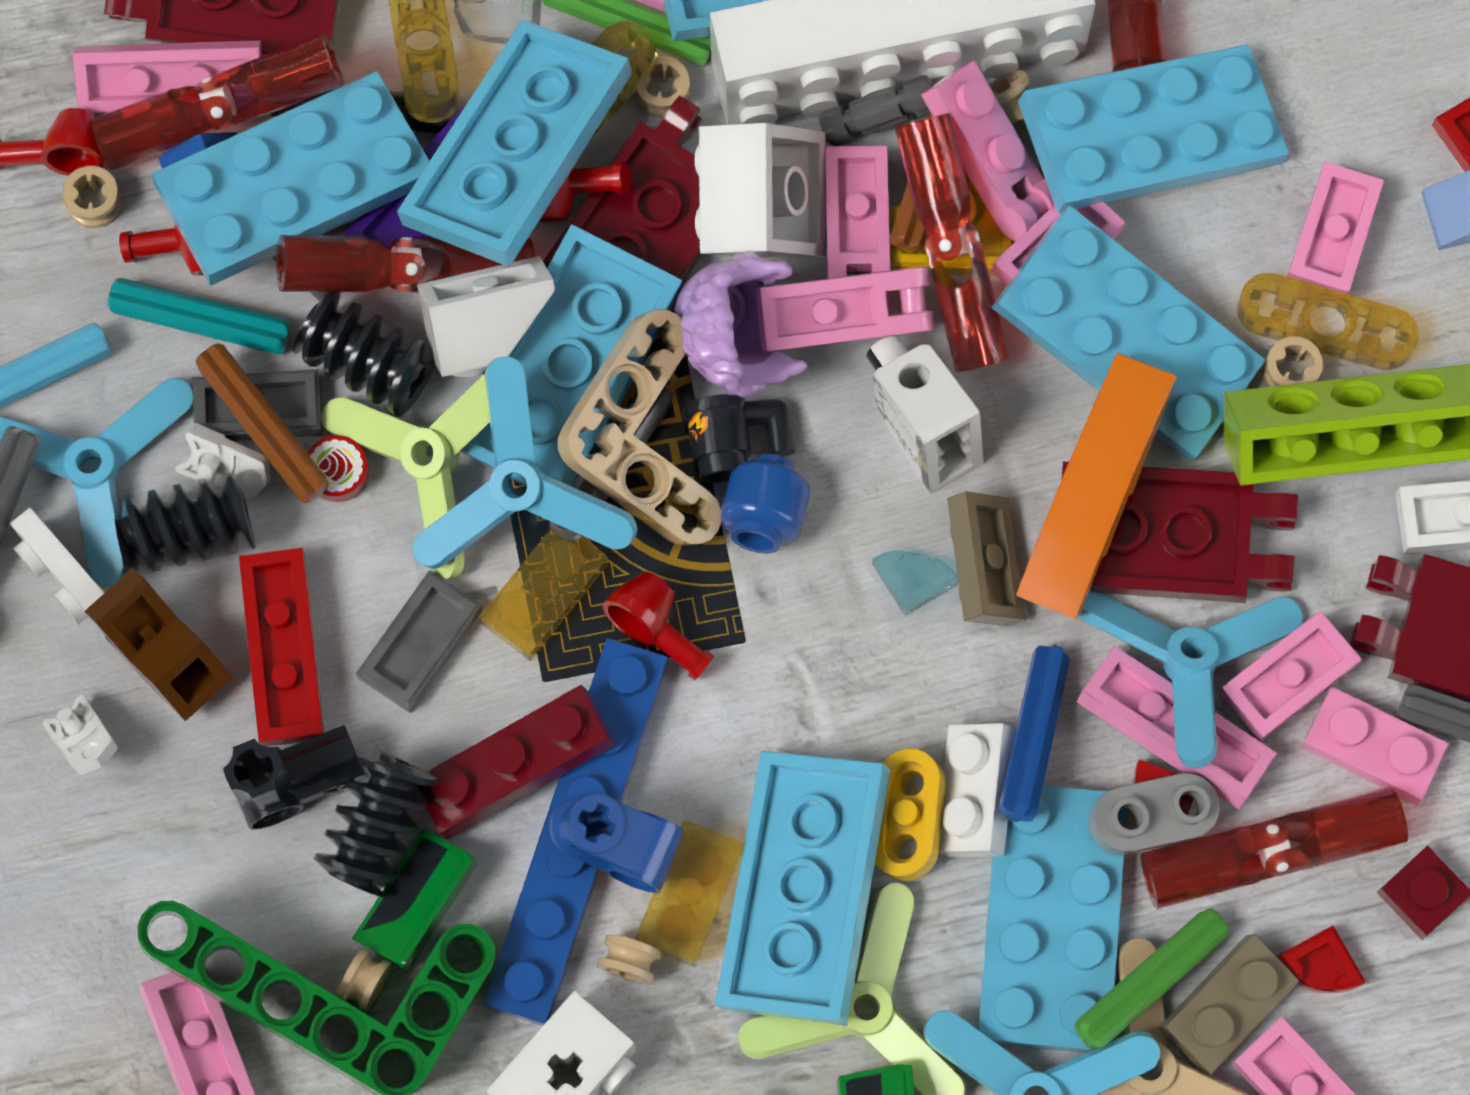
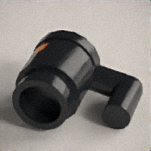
M719 394L695 399L683 407L693 464L698 466L701 482H729L731 472L742 462L748 461L752 454L748 426L765 425L770 454L785 457L795 453L787 405L782 400L746 401L745 398L738 395Z

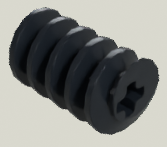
M332 289L307 315L296 336L293 352L296 355L302 351V359L310 367H317L324 363L323 371L330 379H339L345 375V385L347 389L353 392H359L366 388V397L371 403L381 404L388 400L387 409L390 414L395 417H402L417 401L434 369V360H430L428 363L422 360L426 341L420 338L407 350L402 349L404 328L397 326L383 338L379 335L383 316L375 314L364 325L359 324L362 304L355 301L341 313L337 311L341 292L337 289Z
M230 472L223 473L221 493L215 494L205 478L198 479L197 494L194 499L188 497L180 483L174 484L171 504L168 505L163 503L155 489L148 490L146 510L142 511L139 510L130 495L123 496L121 515L115 517L119 549L127 572L132 567L138 572L140 556H142L150 570L153 572L160 571L163 566L164 551L169 553L177 566L185 565L188 560L189 545L194 547L203 561L212 558L215 539L219 541L228 555L235 554L238 548L239 534L241 533L253 549L256 548L243 490Z
M380 751L379 758L359 757L356 762L370 776L368 782H347L346 788L359 800L358 806L337 805L335 812L349 824L347 830L326 829L324 835L338 848L336 854L316 853L313 859L331 876L367 893L386 898L385 893L373 882H392L396 879L397 872L384 858H403L408 852L406 845L395 836V833L414 834L419 827L417 822L406 812V809L425 810L430 803L416 786H436L440 778L405 759Z

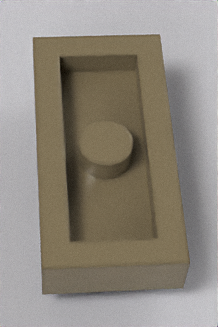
M968 491L947 498L951 523L950 532L954 545L959 597L962 604L964 621L1006 627L1025 621L1023 598L1016 596L1020 585V576L1009 498Z
M1255 934L1246 935L1158 1028L1200 1071L1212 1074L1295 987L1299 980Z

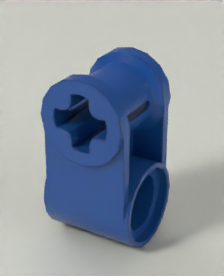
M599 793L566 800L557 806L551 815L549 824L551 839L557 849L564 854L605 871L609 876L623 884L659 894L662 890L684 833L682 828L664 818L639 811ZM589 813L587 824L596 830L594 836L585 838L587 827L578 822L579 815Z

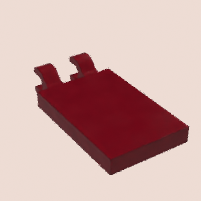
M106 0L104 15H109V19L147 22L145 39L148 41L195 43L261 40L262 55L331 64L338 0Z
M679 95L656 130L639 121L609 165L613 166L617 162L628 163L632 173L630 192L625 194H617L615 191L591 192L543 260L546 268H548L572 224L684 282L702 255L700 254V239L695 229V216L700 207L699 176L695 168V155L681 147L691 138L702 121V118L698 116L700 112L698 106Z
M1063 461L1062 477L1069 463L1068 461ZM1143 466L1134 492L1127 499L1107 554L1100 561L1089 591L1105 594L1246 603L1247 585L1269 591L1289 592L1293 583L1295 556L1284 554H1250L1251 524L1261 525L1273 530H1295L1298 495L1292 493L1253 492L1254 484L1240 485L1235 472Z
M1424 554L1419 561L1417 570L1398 559L1379 555L1376 564L1373 563L1365 589L1408 601L1401 630L1380 618L1362 615L1360 623L1356 622L1350 646L1358 652L1392 660L1388 679L1408 685L1417 684L1470 702V567Z

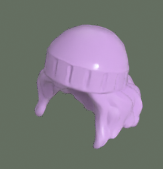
M747 251L744 254H735L731 261L714 262L700 269L684 283L677 294L674 313L681 318L682 348L689 355L688 360L691 366L696 368L708 382L723 389L728 395H738L743 398L751 397L763 391L765 384L782 383L789 376L798 375L807 368L805 361L795 360L779 350L762 351L755 287L770 286L775 279H785L791 276L792 268L786 261H770L752 251Z

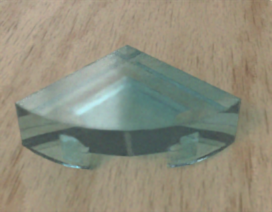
M904 550L888 551L872 558L874 569L904 616L959 585L958 575L944 561L937 558L934 559L915 552H904Z

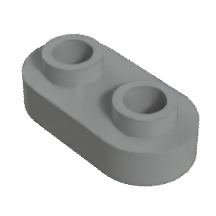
M1189 773L1177 774L1117 787L1108 791L1093 804L1088 817V826L1092 838L1104 851L1114 855L1134 854L1192 841L1212 829L1218 819L1220 810L1219 799L1212 785L1204 778ZM1181 795H1188L1194 799L1197 805L1195 816H1188L1182 812L1179 806ZM1120 808H1126L1134 814L1136 825L1133 830L1126 829L1119 823L1118 811Z

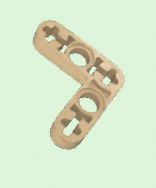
M657 309L636 316L629 323L561 428L558 436V451L561 459L569 468L668 541L684 546L697 545L711 540L719 530L721 525V508L718 500L708 490L634 436L635 431L685 355L682 348L681 318L669 310ZM661 326L664 328L665 331L661 339L668 346L667 350L662 349L652 352L643 365L627 359V355L631 359L644 356L652 342L651 337L645 333L646 329L650 330ZM617 373L629 375L635 381L638 388L636 402L629 409L617 406L610 397L609 385ZM596 407L600 413L594 412L593 408ZM604 416L620 422L619 427L615 423L604 425L597 435L595 443L602 449L600 454L595 453L583 456L581 452L584 449L585 443L578 437L580 432L585 433L595 430ZM635 462L647 465L654 476L653 489L645 498L634 496L626 485V473L628 468ZM673 485L675 489L672 492H670V489ZM666 497L678 506L696 504L698 507L695 510L694 516L701 522L700 526L684 530L681 526L684 523L685 517L681 512L671 505L659 507L657 512L655 507Z

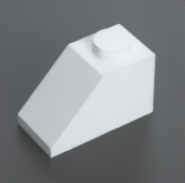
M540 256L513 262L510 267L498 265L417 284L430 353L441 376H475L484 372L488 364L495 358L509 356L555 291L553 278Z

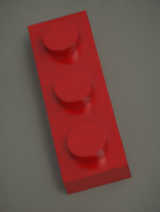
M303 548L239 556L258 742L265 747L299 743L325 733L306 559Z

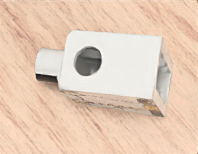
M897 335L886 336L871 346L866 357L876 370L873 374L877 409L929 494L984 464L980 411L929 344H921L907 351Z

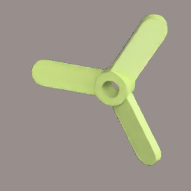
M485 374L429 428H419L345 397L330 400L322 410L321 421L331 434L348 437L361 447L402 463L404 469L411 476L416 477L424 529H426L456 506L451 473L459 462L460 450L490 423ZM429 444L433 448V458L431 462L428 461L426 456V450ZM462 551L444 566L432 569L433 573L442 579L458 577L464 568V552Z
M890 883L881 886L874 895L859 952L847 1026L764 1015L750 1019L741 1026L738 1040L742 1052L753 1059H764L845 1036L855 1035L866 1038L892 1065L912 1064L914 1086L923 1095H966L967 1084L962 1074L941 1054L932 1049L925 1038L893 1007L891 994L914 909V897L910 889L901 883ZM861 999H870L876 1003L879 1013L871 1020H862L854 1012L853 1007L855 1003Z

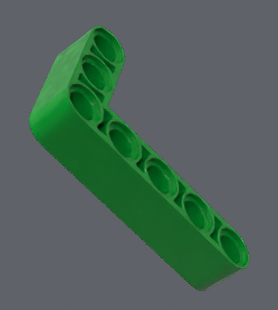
M173 900L159 901L145 910L137 925L138 941L142 951L153 962L375 1095H412L423 1084L490 972L495 960V945L490 935L484 929L473 924H458L449 928L435 944L387 1026L184 904ZM172 915L179 918L185 924L187 936L180 947L164 951L156 948L150 942L148 931L156 919ZM457 938L472 940L481 952L479 968L471 973L455 971L446 959L448 944ZM228 949L234 951L241 957L244 963L242 976L230 985L214 983L205 971L207 959L218 950ZM285 983L297 990L301 1006L294 1016L288 1019H276L265 1011L262 1005V997L270 986ZM432 994L439 997L445 1003L448 1017L443 1027L428 1031L420 1028L414 1022L411 1007L417 997ZM333 1017H342L349 1020L357 1031V1041L354 1048L344 1054L329 1052L320 1040L321 1026L325 1021ZM389 1051L404 1053L413 1064L414 1074L408 1085L402 1088L386 1086L380 1081L377 1074L379 1058Z

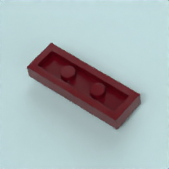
M581 684L430 769L431 773L440 778L438 785H417V788L430 802L427 809L438 833L448 840L614 747L615 743L590 692Z

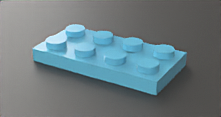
M522 19L398 209L397 213L402 225L510 267L633 72L629 58Z
M1249 44L1025 90L1018 100L1057 213H1060L1062 209L1069 205L1074 209H1080L1101 202H1112L1281 165L1289 156Z
M375 71L152 173L156 190L207 282L212 286L409 194L428 165L429 159L378 71Z
M1070 205L1062 209L991 307L1097 391H1100L1118 352L1178 375L1155 436L1187 461L1198 457L1224 420V392L1245 390L1266 360Z
M572 224L547 268L553 278L555 291L509 354V357L515 358L521 363L525 372L535 463L541 467L545 475L569 486L574 483L579 474L569 468L561 459L558 451V436L561 428L629 323L636 316L653 310L671 311L676 302L677 294L684 285L681 279ZM662 326L650 330L646 329L645 333L651 337L652 342L644 356L631 359L627 355V359L642 365ZM617 373L609 385L610 397L619 407L633 382V379L624 373ZM596 407L593 408L594 412L600 413ZM604 416L595 430L579 433L578 437L585 443L584 449L581 452L584 457L595 453L598 448L595 443L596 437L604 425L612 422L611 419ZM488 423L460 452L495 469L491 424ZM513 473L511 475V479L527 486V482L521 474Z
M761 751L715 1001L717 1007L727 1011L847 1026L891 772L885 764Z
M1043 785L1037 815L1031 822L1007 821L1004 856H992L978 1018V1030L998 1045L1086 1053L1092 1050L1076 1034L1074 1025L1076 1020L1115 986L1124 855L1108 853L1096 844L1088 826V817L1093 804L1107 791ZM1120 808L1118 811V821L1122 827L1126 828L1128 809Z

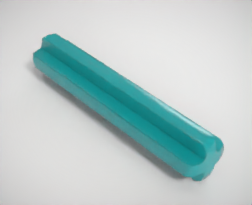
M121 277L113 281L108 294L107 305L114 314L277 355L285 352L291 335L290 323L285 318Z

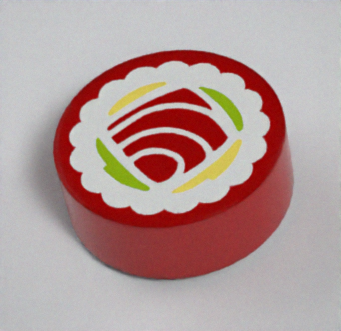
M339 435L322 438L313 444L307 453L326 476L329 484L327 490L319 497L330 502H343L357 496L364 489L369 477L368 461L360 445L348 437Z

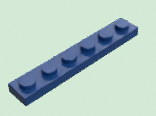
M606 638L589 692L615 746L559 778L483 1003L485 1008L541 1026L550 1019L599 872L598 868L566 855L557 849L550 836L549 824L551 815L557 806L566 800L581 798L589 794L599 793L607 795L622 803L668 665L667 656ZM589 813L579 815L578 822L587 827L585 838L594 836L596 830L587 824Z

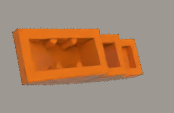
M1116 353L1062 477L1016 596L1073 619H1077L1080 616L1100 561L1107 554L1127 499L1134 492L1178 375L1122 353Z

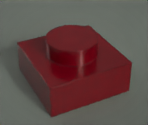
M1427 845L1382 886L1377 894L1423 940L1470 897V889Z

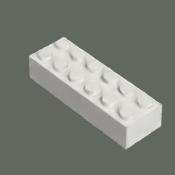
M768 0L710 13L711 63L726 125L773 124L777 121L778 117L800 112L808 117L820 116L824 111L835 108L838 104L854 101L894 85L897 90L903 89L905 81L921 75L928 76L936 84L956 68L973 60L985 78H998L1004 74L1016 71L1019 66L1040 61L1047 66L1067 63L1086 50L1096 3L1095 0Z

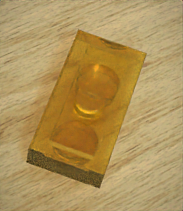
M550 529L479 616L480 623L531 661L609 564L608 556L582 537L576 542H569L556 535Z
M683 820L680 828H682L684 833L662 890L659 894L653 893L634 940L655 947L662 952V955L696 968L742 855L744 843Z

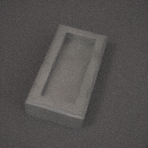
M429 570L356 672L357 678L411 713L483 611L482 604Z

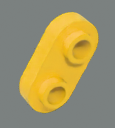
M902 749L891 754L883 762L891 772L875 864L888 876L896 880L913 881L926 875L933 868L938 858L946 778L940 765L927 753L918 749ZM916 776L923 777V789L916 795L908 796L906 794L908 781ZM906 840H916L917 850L915 854L908 859H900L898 852L901 844Z

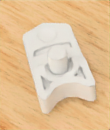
M193 423L186 432L185 438L191 448V453L181 459L175 467L176 472L197 481L200 478H205L207 482L222 487L223 473L230 472L247 498L256 497L271 479L269 460L265 455L226 439L225 435L198 423Z
M83 694L76 697L71 708L65 707L61 709L56 716L57 718L45 719L42 722L45 731L78 775H84L102 768L118 749L117 744L102 720Z

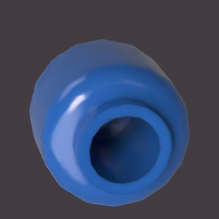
M764 454L759 456L758 460L742 462L731 472L721 507V522L727 531L731 533L732 541L741 548L756 553L770 554L777 552L782 546L791 544L799 537L809 502L810 486L805 478L794 470V464L788 459L778 455Z

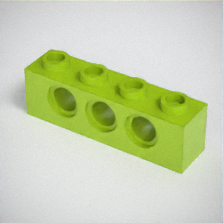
M1470 364L1224 392V447L1239 484L1249 485L1470 459Z

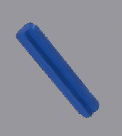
M1039 645L1032 654L999 802L1000 812L1005 814L1006 819L1012 822H1031L1037 815L1070 663L1069 656L1064 653L1062 647L1057 645H1051L1050 647Z

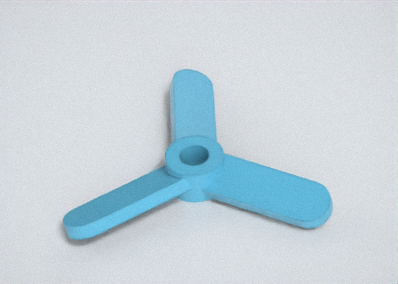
M502 356L492 360L485 371V382L496 468L491 474L490 481L417 535L412 547L416 561L431 569L440 568L514 512L527 510L611 549L627 547L637 533V524L631 514L545 475L541 467L535 463L524 368L518 360L509 356ZM513 473L521 474L527 482V489L523 496L513 494L509 488V479Z
M170 378L161 382L98 436L84 437L77 441L0 417V442L5 429L9 426H16L40 437L41 444L32 467L70 479L75 486L89 573L97 584L111 587L127 573L120 553L115 528V517L120 516L115 488L119 467L189 410L193 403V391L190 385L182 379ZM98 458L101 460V465L97 471L93 473L81 472L82 465L88 459Z
M1089 591L1079 618L1164 661V671L1172 680L1176 752L1181 763L1186 767L1202 768L1210 764L1217 754L1213 690L1215 668L1287 637L1301 626L1303 615L1301 608L1294 600L1287 597H1278L1207 629L1185 627L1175 631L1101 593Z
M947 1010L938 1011L928 1019L924 1027L925 1040L932 1049L996 1095H1024L1025 1091L1032 1086L1043 1087L1049 1095H1096L1150 1071L1157 1065L1160 1059V1048L1155 1038L1147 1032L1134 1031L1109 1042L1105 1047L1086 1052L1044 1072L1034 1071L954 1012Z

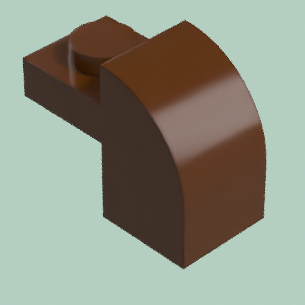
M133 567L84 611L123 659L184 721H187L233 678L205 643L177 618L145 578Z

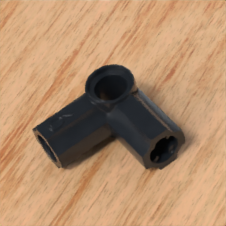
M345 725L282 750L279 747H265L255 739L249 740L233 747L231 760L223 768L226 780L237 798L248 828L251 830L267 828L286 821L301 812L303 804L346 789L348 781L360 782L366 779L363 769L356 763L358 756Z

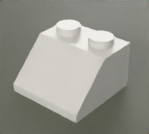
M770 123L699 126V145L695 151V168L699 176L700 207L695 216V229L700 239V254L734 256L735 254H744L747 251H752L764 257H826L825 132Z

